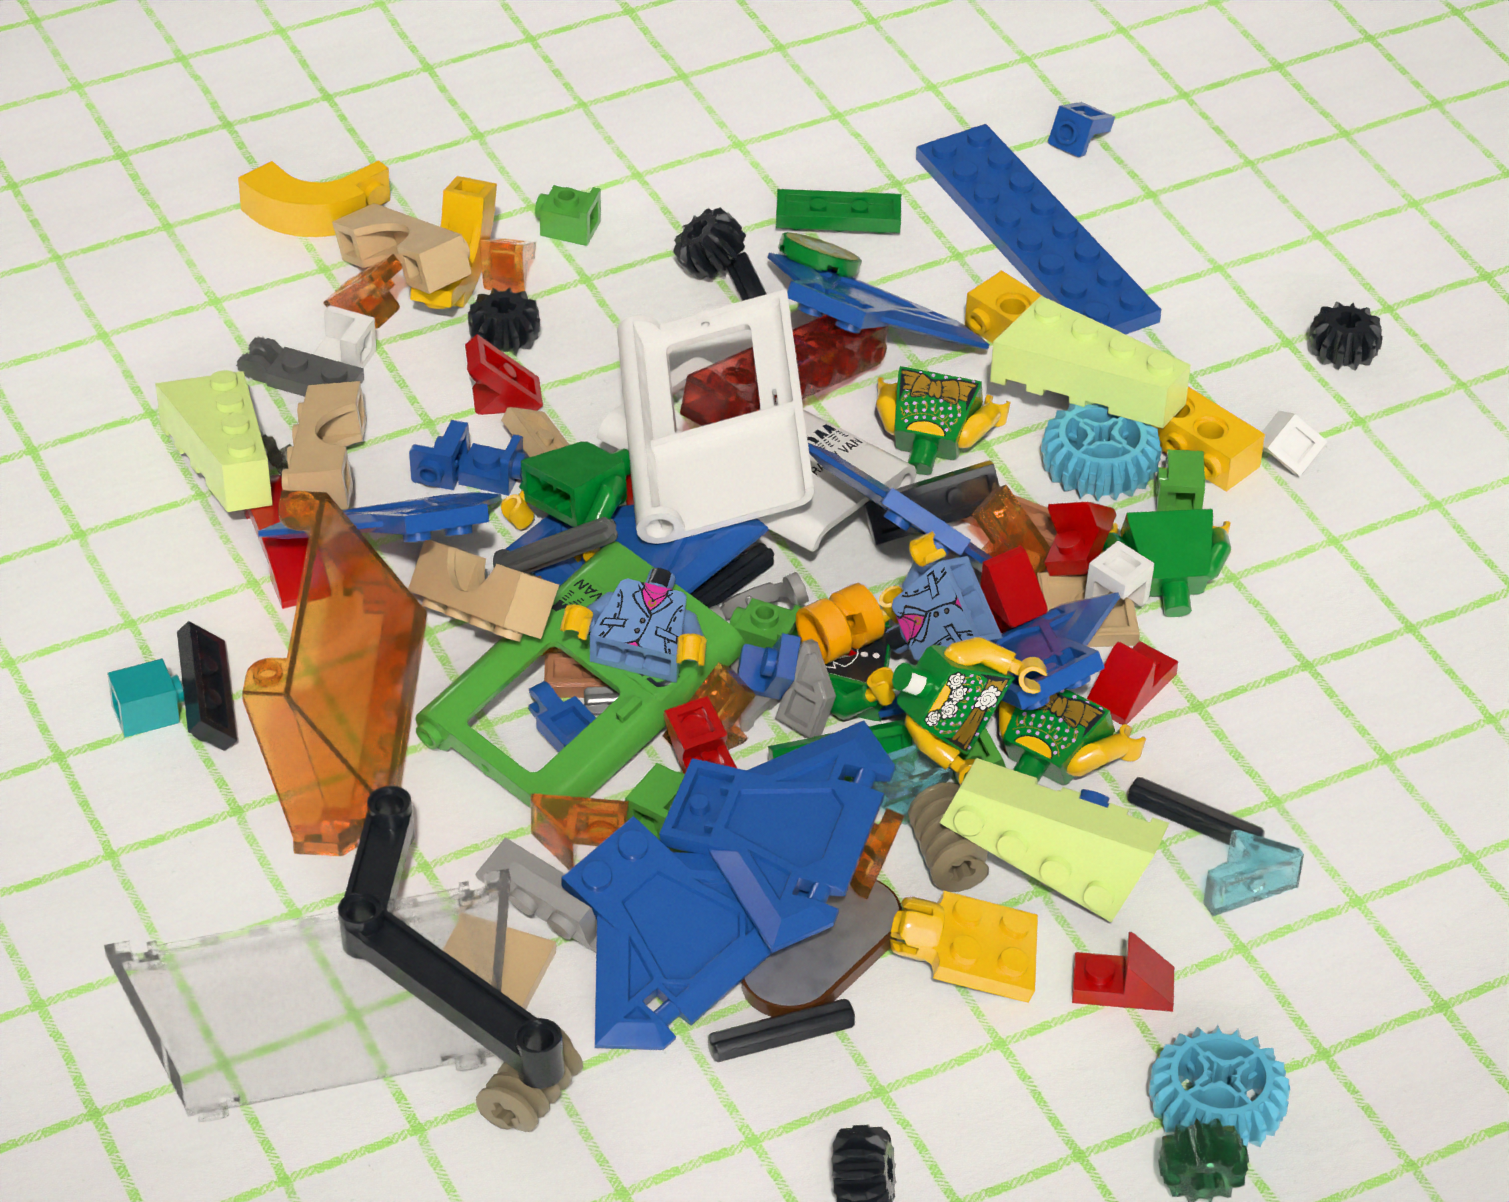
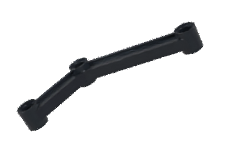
M383 786L374 790L367 799L368 811L344 898L338 905L343 950L347 955L355 959H365L509 1064L517 1070L519 1079L523 1084L538 1089L548 1088L557 1084L563 1078L565 1071L560 1027L549 1019L537 1018L392 914L409 846L415 839L412 801L408 791L402 787Z

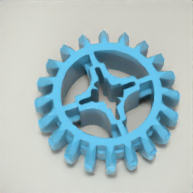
M1070 403L1067 411L1057 410L1055 418L1048 420L1041 444L1045 471L1050 472L1052 482H1062L1064 491L1078 490L1080 498L1086 494L1095 495L1098 501L1102 496L1109 495L1114 500H1117L1120 493L1133 496L1136 489H1146L1147 483L1150 479H1154L1162 451L1158 428L1109 414L1108 406L1100 404L1082 407Z
M1218 1025L1212 1031V1034H1206L1199 1027L1192 1033L1191 1038L1179 1033L1173 1045L1165 1044L1164 1049L1160 1052V1058H1156V1062L1152 1066L1149 1095L1151 1096L1150 1101L1153 1102L1154 1117L1163 1119L1162 1123L1165 1132L1178 1131L1180 1144L1190 1140L1196 1141L1200 1153L1207 1146L1217 1147L1221 1156L1227 1150V1147L1233 1146L1241 1154L1248 1147V1142L1261 1147L1263 1141L1266 1140V1135H1275V1132L1279 1129L1280 1122L1283 1121V1117L1287 1114L1290 1085L1289 1079L1285 1077L1284 1062L1275 1061L1274 1048L1260 1049L1258 1036L1249 1040L1242 1039L1239 1028L1232 1035L1222 1034ZM1186 1079L1193 1084L1192 1088L1187 1091L1181 1084ZM1251 1089L1257 1095L1254 1101H1251L1247 1096V1091Z

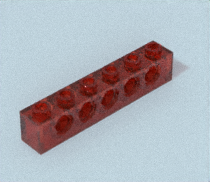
M825 315L792 329L802 400L881 364L887 351L886 338L889 326L861 329L860 333H854L836 326L837 319ZM753 347L687 375L680 414L700 426L760 410Z

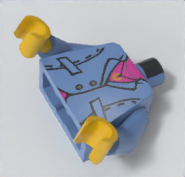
M933 531L910 541L909 549L914 562L902 584L903 592L894 598L892 608L899 623L886 631L887 643L894 652L901 654L910 649L914 659L917 661L920 660L926 648L931 645L948 647L951 643L974 637H982L991 642L1003 638L968 556L939 562V559L946 556V552L943 548L937 549L933 540L935 534Z
M653 568L649 571L645 583L627 578L620 581L614 592H607L587 607L573 604L565 608L560 631L575 630L579 633L578 638L586 640L588 633L591 632L590 662L677 683L680 664H682L683 660H696L699 666L705 665L707 640L704 637L697 615L686 610L687 595L681 591L673 590L676 579L668 570Z

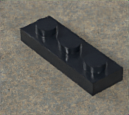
M990 460L895 489L945 523L1005 506L995 466ZM872 500L863 505L872 540L876 545L918 533L911 526L906 532L886 519L884 514L887 510Z
M188 621L177 631L188 732L198 740L208 742L225 751L237 741L225 640Z

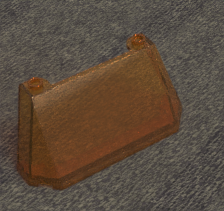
M282 490L278 507L280 522L287 528L304 531L309 537L287 658H264L258 660L248 668L242 691V701L293 837L294 854L344 856L358 847L357 840L360 839L368 811L367 799L374 790L383 786L402 787L428 614L327 492Z

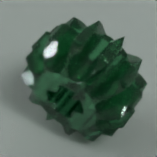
M1196 1118L1194 1125L1187 1127L1176 1124L1174 1134L1162 1137L1158 1166L1160 1176L1163 1177L1164 1184H1167V1187L1170 1189L1172 1197L1185 1196L1188 1202H1195L1198 1199H1207L1208 1202H1212L1213 1198L1219 1195L1231 1198L1232 1188H1239L1245 1185L1249 1156L1247 1146L1243 1144V1139L1237 1133L1235 1125L1222 1126L1218 1118L1213 1119L1209 1123H1200Z

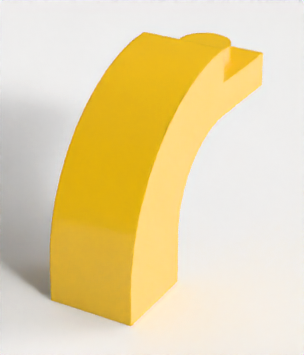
M379 160L341 179L329 182L299 180L286 173L273 161L238 177L241 210L258 224L273 231L293 236H334L336 234L333 221L373 203L383 205L390 201L389 168Z
M456 176L443 190L440 227L459 233L465 239L470 249L468 260L472 274L430 294L411 287L410 300L424 302L427 307L433 309L451 308L452 306L464 308L480 277L490 242L495 213L497 183Z

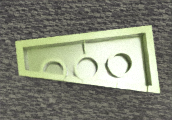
M1040 296L993 341L990 382L1006 385L1008 380L1026 384L1027 392L1042 396L1045 390L1069 396L1068 403L1082 407L1092 404L1108 406L1109 414L1164 428L1186 405L1191 365Z
M222 370L213 373L211 376L155 383L161 430L166 436L171 435L173 437L174 446L180 454L186 453L190 458V465L196 474H203L206 486L227 512L273 506L268 458L244 371Z
M979 758L975 759L939 822L1111 923L1154 857L1169 825V822L1154 817L1148 822L1128 815L1129 809L1112 803L1106 808L1080 799V792L1065 787L1062 790L1056 791L1038 785L1037 778Z

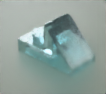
M916 745L889 753V757L895 764L892 779L890 782L875 781L872 789L884 793L881 807L904 825L910 823L908 810L914 798L930 786L946 783L954 772L950 767L946 770L920 751Z
M1233 830L1228 851V862L1208 870L1203 904L1213 917L1298 888L1304 858L1303 852L1298 847L1244 831Z

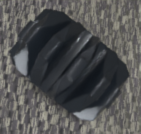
M721 207L714 210L708 208L700 216L694 215L689 224L682 226L683 232L674 239L676 245L673 252L677 256L678 262L697 279H702L706 276L711 279L715 277L718 271H726L727 266L731 262L737 261L736 255L745 248L743 242L746 234L742 230V226L730 213L725 212Z
M510 287L506 291L500 292L492 288L490 295L478 294L476 302L470 305V311L468 312L471 339L478 334L502 352H510L515 356L519 348L531 349L532 341L538 339L540 332L539 308L537 307L536 300L528 299L526 291L513 293Z
M1336 301L1333 308L1328 306L1321 307L1319 314L1314 316V320L1310 325L1309 336H1311L1312 354L1321 357V362L1324 365L1336 364L1338 370L1342 366H1348L1356 371L1359 364L1371 365L1373 358L1378 356V351L1382 346L1383 336L1381 335L1380 318L1371 315L1370 308L1368 307L1362 309L1355 307L1354 302L1350 306H1343L1340 302Z
M869 1124L853 1125L852 1128H841L833 1142V1156L831 1157L833 1164L831 1175L834 1182L833 1193L836 1195L837 1202H893L895 1198V1184L897 1183L895 1177L896 1163L894 1161V1147L891 1144V1136L887 1130H884L883 1127H870Z

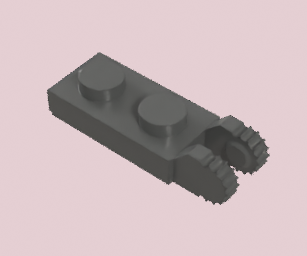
M259 336L255 337L249 344L248 350H250V354H242L236 365L238 367L237 370L244 371V375L248 379L252 378L255 381L266 383L268 387L304 397L308 385L360 381L362 384L364 381V369L361 367L288 347L282 348L276 340L265 339Z

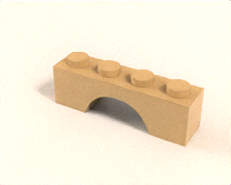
M376 203L332 222L342 260L362 268L382 263L401 262L407 285L430 294L472 274L468 260L470 249L465 239L459 233Z
M360 381L308 385L304 402L298 403L299 424H294L292 428L294 446L287 448L288 469L282 470L284 496H291L294 513L348 509L353 483L345 446L363 440L367 421Z
M433 540L424 541L408 591L424 597L422 606L445 613V615L469 622L471 625L492 631L494 634L518 642L521 641L523 634L539 639L542 638L559 587L558 584L496 564L491 574L485 580L486 558Z

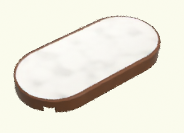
M853 875L846 896H829L826 904L839 909L834 926L772 953L741 981V989L745 999L756 1010L770 1017L835 1001L890 949V939L897 941V938L891 937L894 916L897 911L902 910L901 903L896 894L888 886L876 879L862 875Z

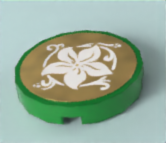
M782 233L778 245L779 251L786 254V257L819 271L833 269V266L838 267L836 274L842 277L856 276L862 263L860 257L846 249L798 233Z

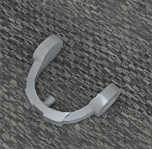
M794 572L783 577V582L776 584L768 582L724 600L722 606L717 604L709 609L727 621L728 618L731 620L736 607L739 606L746 609L752 598L769 603L779 600L778 597H788L794 605H802L809 602V598L799 574Z

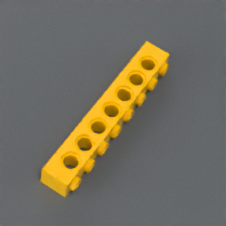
M1001 270L967 293L965 326L993 343L1042 295ZM1189 386L1186 405L1164 428L1153 426L1158 428L1160 447L1166 454L1168 449L1204 451L1205 479L1226 492L1257 470L1261 465L1265 434Z

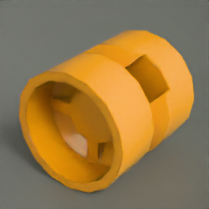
M860 583L849 585L832 593L829 600L823 598L806 605L796 613V627L798 635L801 637V642L803 643V641L810 639L818 642L825 664L848 654L851 648L858 649L880 639L885 630L883 613L877 600Z

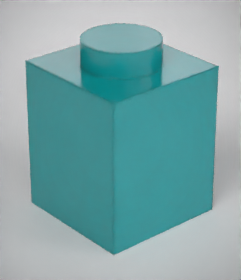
M163 658L107 673L111 706L124 738L180 723L178 703L184 702L183 688L177 674L170 676Z

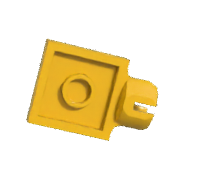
M944 890L937 903L917 897L903 898L901 904L904 909L897 911L894 916L891 937L905 940L906 943L890 939V948L894 953L929 962L933 969V979L1029 1003L1035 992L1037 914Z

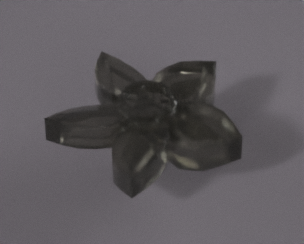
M265 434L261 437L264 447L268 452L266 454L267 458L282 477V470L288 469L285 457L287 456V448L292 445L288 444L278 450L274 437Z

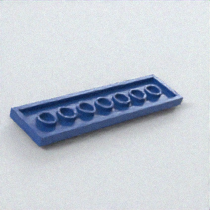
M987 124L916 146V160L1039 294L1125 335L1160 323L1162 309Z

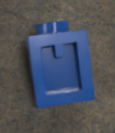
M1083 102L1059 105L1048 143L1077 157L1085 156L1094 134L1111 132L1115 116Z
M451 420L444 435L437 437L434 448L417 444L412 445L409 451L412 482L449 490L455 489L458 483V470L470 450L469 425L467 422Z
M514 434L506 450L473 443L458 470V485L509 496L517 479L523 480L521 460L529 458L528 454L523 453V436Z
M782 633L772 648L745 644L740 652L735 688L739 691L780 700L794 682L801 637Z

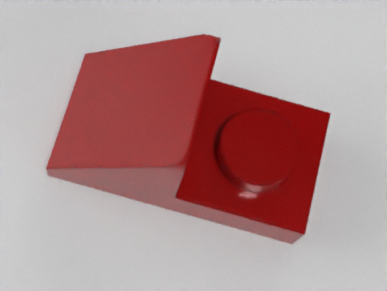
M478 334L465 344L467 371L476 382L472 387L475 412L477 414L505 413L509 407L538 411L543 406L540 380L537 375Z
M1092 502L1048 504L1047 509L1057 531L1044 562L1049 576L1088 574L1089 563L1100 555L1117 516L1115 509Z
M1021 545L982 562L980 586L1000 633L1048 612L1046 600L1027 551Z
M1141 641L1133 648L1122 642H1117L1113 646L1104 664L1105 668L1101 670L1087 699L1110 710L1113 721L1121 725L1128 724L1177 675L1178 661Z
M1129 932L1125 956L1075 952L1072 1003L1173 1012L1175 967L1136 934Z

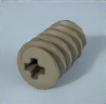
M951 782L938 783L920 792L911 802L908 816L910 824L914 828L915 837L919 841L920 850L925 856V862L930 870L932 881L938 888L944 891L960 892L978 885L989 875V867L985 863L988 858V851L939 823L960 787L958 784Z
M562 1029L565 1068L563 1078L557 1084L548 1088H531L523 1084L519 1079L517 1070L504 1062L498 1069L497 1074L490 1078L486 1088L481 1089L476 1096V1105L480 1114L491 1124L507 1130L515 1128L523 1132L533 1131L538 1124V1118L544 1117L550 1109L549 1104L555 1103L560 1097V1090L566 1089L572 1082L571 1076H575L583 1068L582 1058L573 1047L569 1036Z

